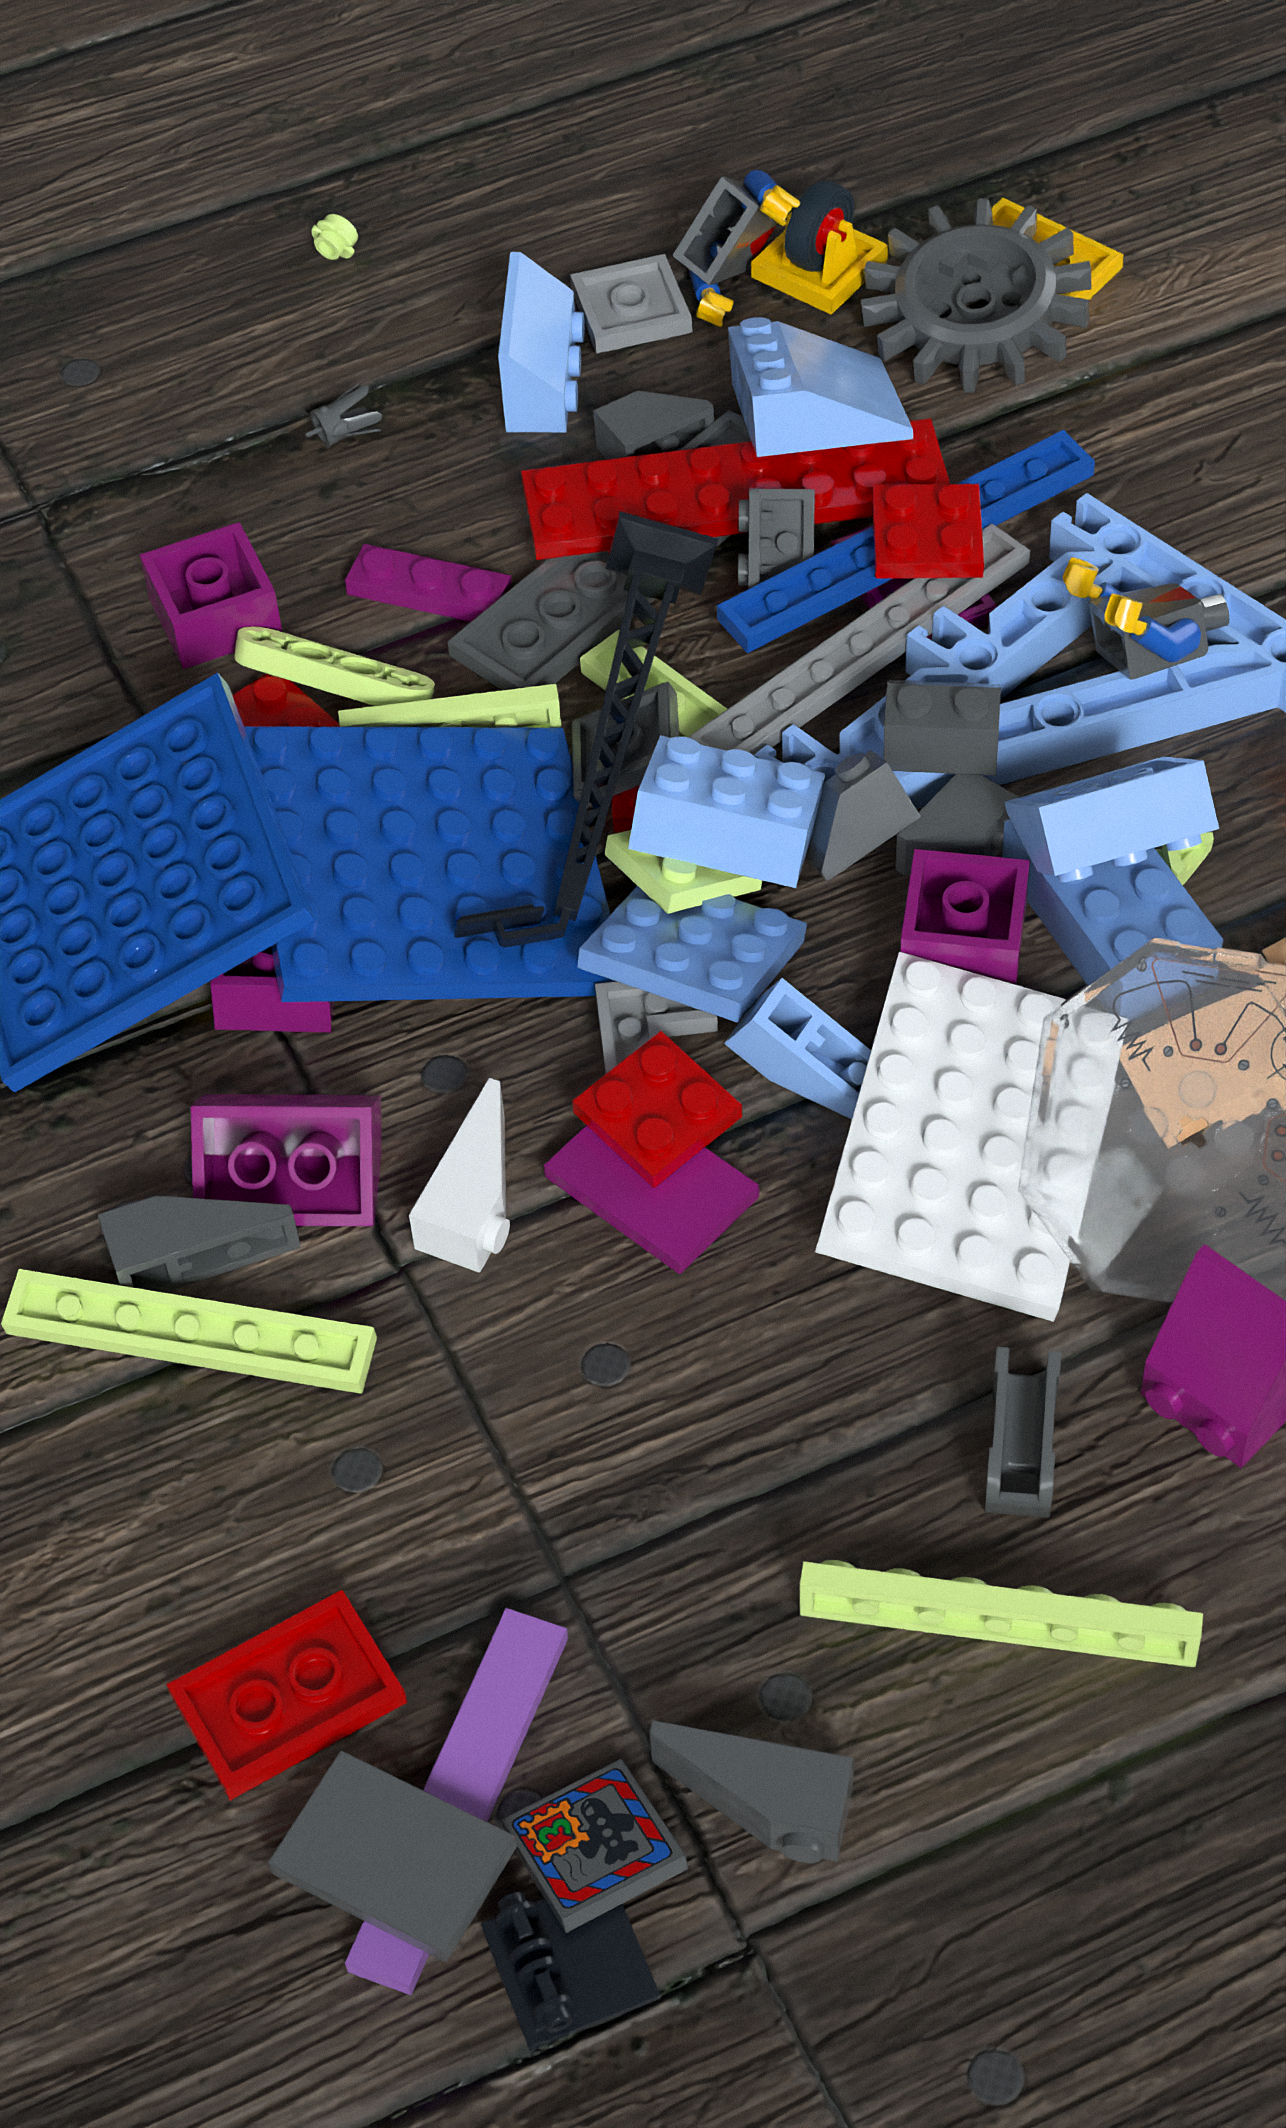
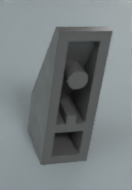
M153 1196L141 1201L125 1202L115 1209L97 1214L120 1286L164 1293L301 1248L290 1205Z
M652 1720L650 1743L653 1763L770 1849L782 1851L786 1857L802 1863H817L822 1859L838 1862L853 1790L854 1758Z

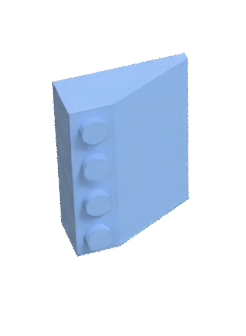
M749 318L743 320L740 326L728 327L732 386L757 457L913 439V428L881 358L778 321L771 322L767 318Z

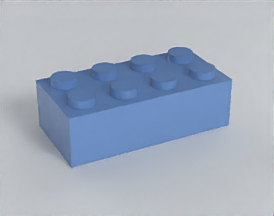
M1011 820L1004 821L1002 857L1030 860L1027 902L1105 1011L1112 1012L1110 1007L1111 999L1116 992L1156 980L1151 961L1155 956L1161 955L1220 964L1223 944L1222 937L1155 848L1147 849L1148 858L1141 862L1115 867L1112 860L1092 865L1094 874L1069 882H1059L1058 875L1053 876L1037 872ZM1157 957L1153 961L1158 979L1184 978L1189 982L1192 993L1214 984V982L1196 980V977L1217 981L1219 966ZM1139 958L1145 962L1142 970H1137L1134 966L1135 961ZM1182 968L1212 973L1214 975L1210 976L1200 973L1183 971ZM1183 980L1159 981L1166 1004L1190 994L1189 987ZM1157 981L1119 993L1113 1000L1115 1013L1126 1016L1125 1020L1137 1017L1164 1005Z

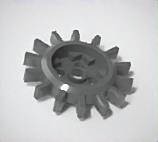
M978 198L973 212V225L955 228L950 226L947 216L938 205L929 208L931 237L921 244L896 228L888 233L890 255L903 262L901 267L870 261L866 262L864 267L866 289L891 294L861 299L864 327L899 322L877 335L879 356L885 362L913 345L917 347L920 351L913 361L915 382L922 385L934 374L942 361L959 365V378L964 393H974L980 378L979 365L996 362L1002 363L1005 373L1015 386L1025 383L1024 355L1022 352L1031 346L1041 350L1059 363L1066 357V336L1051 327L1052 322L1087 328L1089 323V300L1060 294L1091 289L1090 262L1086 261L1054 267L1055 264L1074 254L1073 232L1067 227L1038 244L1032 239L1037 231V209L1029 205L1017 217L1011 228L993 225V213L988 198ZM981 299L989 302L987 306L980 309H971L964 305L966 302H976ZM1011 303L1018 304V305H1016V306H1007L1008 304H1011ZM940 315H947V317L940 318Z

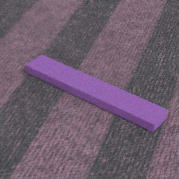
M508 1608L505 1609L423 1791L488 1822L568 1640L567 1628ZM364 1921L345 1965L348 1973L412 1995L429 1954Z

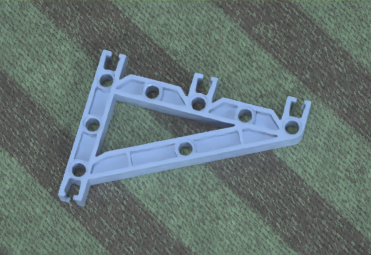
M1088 493L1077 500L1075 525L1071 523L1072 517L1065 512L1060 513L1051 521L1049 559L1054 562L989 613L988 634H985L945 606H942L933 613L932 640L926 638L928 631L920 625L910 631L906 637V672L911 675L906 680L1000 684L1001 700L1092 626L1089 606L1091 598H1080L1072 595L1063 582L1064 571L1072 557L1085 560L1099 569L1093 584L1099 586L1106 582L1121 593L1174 583L1179 584L1197 599L1221 594L1224 597L1229 611V625L1206 631L1209 649L1203 657L1133 680H1129L1118 671L1000 704L996 775H982L997 785H1003L1277 707L1286 712V619ZM886 696L840 732L839 754L833 753L792 724L782 732L783 762L774 758L776 750L769 745L764 746L754 756L782 764L786 762L803 764L812 771L825 773L824 782L836 774L835 769L843 760L854 754H866L872 750L883 759ZM893 771L916 809L924 807L956 775L950 773Z

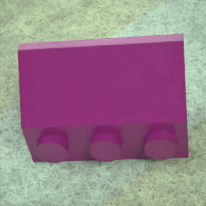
M204 1094L191 1105L193 1198L290 1205L296 1226H374L382 1157L381 1095Z

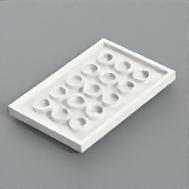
M899 952L815 1252L1054 1322L1061 1303L1121 1038H1115L1124 1024L1109 1030L1116 1019L1112 1012ZM1117 1014L1119 1019L1116 1024L1125 1021L1126 1016ZM1059 1016L1067 1018L1066 1026L1059 1027L1056 1021Z

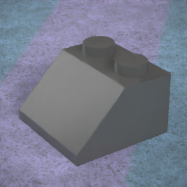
M889 680L886 692L883 760L888 763L892 771L996 775L1000 684Z

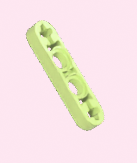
M244 627L239 629L237 633L234 658L239 664L254 670L373 706L433 698L435 686L433 680L410 670L269 628Z

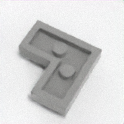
M620 982L595 984L605 1074L660 1031L667 1037L718 1031L717 1016Z

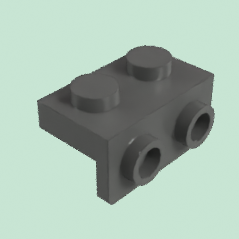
M749 489V500H739V532H749V554H739L738 558L739 586H748V589L814 556L815 489Z

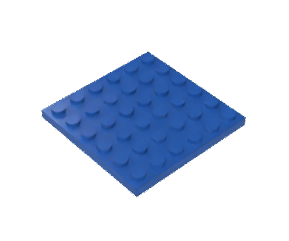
M219 673L212 675L0 799V1076L2 1082L14 1093L316 921L229 685Z
M244 726L316 921L271 946L281 1002L596 996L595 984L617 982L577 968L580 947L610 916L596 856L594 857L576 921L568 920L565 935L562 938L504 948L498 944L494 932L460 938L454 937L456 924L461 916L532 904L535 907H544L541 923L506 929L505 932L559 923L560 917L553 914L579 807V802L573 796V765L563 728ZM579 842L578 849L583 847L581 842Z

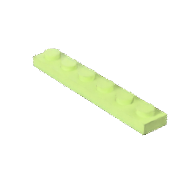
M23 1269L18 1270L1 1322L3 1329L8 1335L360 1394L363 1392L377 1340L374 1327Z
M827 1560L820 1564L803 1561L800 1580V1616L1187 1667L1196 1666L1201 1641L1203 1613L1186 1611L1183 1607L1172 1603H1156L1151 1606L1121 1603L1117 1599L1103 1594H1091L1083 1598L1053 1594L1050 1590L1040 1586L1029 1585L1019 1587L1018 1589L989 1586L983 1581L971 1577L943 1580L921 1577L914 1571L901 1568L890 1569L886 1572L858 1569L847 1562L839 1560Z

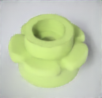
M329 214L324 220L318 221L317 225L312 227L311 232L315 248L324 257L336 260L339 256L350 258L354 254L353 245L358 240V234L354 226L345 218L336 214Z

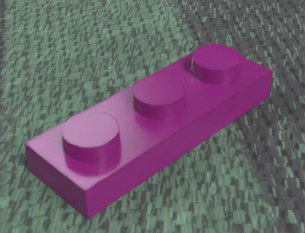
M368 544L363 545L345 579L347 595L472 622L512 589L511 575Z

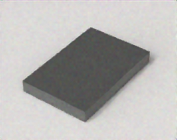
M340 1751L269 1860L268 1866L273 1875L447 1963L515 1851L517 1843L514 1835Z

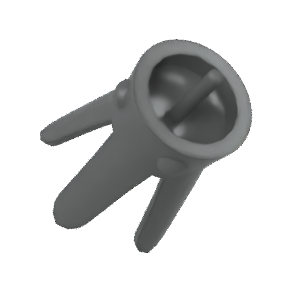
M357 383L332 404L322 406L310 412L315 429L307 432L305 436L310 437L318 434L324 446L329 448L346 437L381 432L382 429L362 428L381 421L383 416L377 411L368 413V410L364 407L347 411L369 392L367 385L360 387V384Z

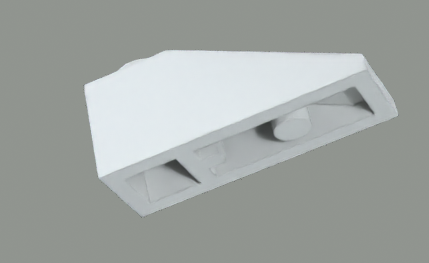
M491 1078L488 1079L409 1214L414 1248L416 1250L479 1273L491 1252L497 1254L501 1251L510 1228V1222L506 1219L505 1116L500 1081Z

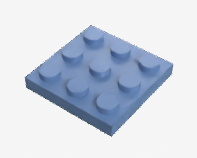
M637 886L580 947L577 968L738 1023L804 943L807 923L790 918L784 912L777 909L760 908L736 900L730 894L703 900L700 906L667 914Z

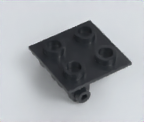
M516 1892L503 1897L498 1902L500 1913L497 1917L480 1923L529 2051L661 1999L623 1904L566 1933L545 1898L536 1902L526 1901L523 1893Z

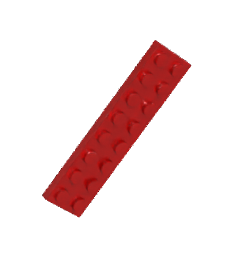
M931 418L910 421L913 428V439L761 457L756 456L752 441L521 471L523 493L536 560L609 551L619 511L703 535L719 537L749 533L739 532V500H749V489H815L814 524L873 517V485L950 484Z

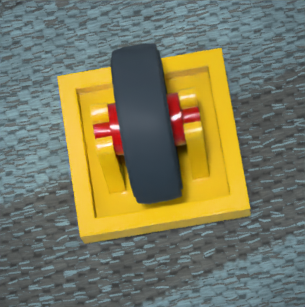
M818 181L809 187L799 199L800 204L798 208L795 207L794 211L788 214L786 230L751 262V277L832 315L865 283L864 267L867 261L882 264L888 261V244L853 229L854 199L853 195L845 187L831 181Z

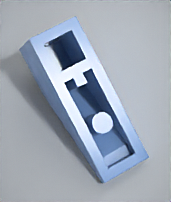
M781 978L754 1002L724 1044L768 1080L852 1119L871 1050Z

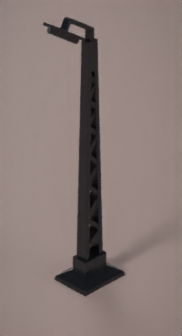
M619 511L606 561V569L627 575L624 590L629 592L553 914L560 917L559 923L505 932L506 929L541 923L544 907H535L532 904L461 916L456 924L455 938L494 932L498 944L506 948L562 938L565 935L568 920L576 921L670 603L676 604L679 590L697 595L702 594L719 540L718 538ZM643 595L662 600L659 613ZM634 613L644 626L629 631L632 614ZM649 644L644 663H642L633 649ZM622 662L632 677L617 683ZM634 694L630 710L628 711L620 700ZM610 714L618 725L606 729ZM620 741L615 756L609 745ZM600 760L605 769L596 771L598 761ZM607 785L603 797L598 788ZM590 801L594 809L587 812L588 804ZM595 825L594 830H593V834H592L591 831L589 830V827H592V826ZM579 842H581L583 847L578 849Z

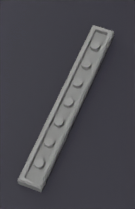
M991 523L982 530L984 550L983 578H913L688 738L697 741L700 745L726 751L739 749L747 751L752 755L766 745L775 746L782 741V732L792 724L800 728L905 653L907 634L918 625L926 629L928 635H930L933 630V613L942 606L958 615L1028 565L1030 550Z

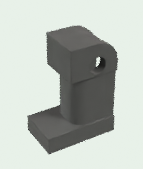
M996 1347L992 1400H996L993 1448H989L985 1512L1049 1518L1055 1453L1052 1452L1054 1411L1060 1380L1061 1352L1048 1351L1045 1376L1009 1374V1348Z

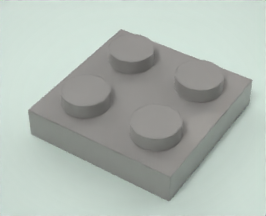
M665 254L570 274L571 290L574 291V298L579 311L584 312V323L596 354L692 333V317Z

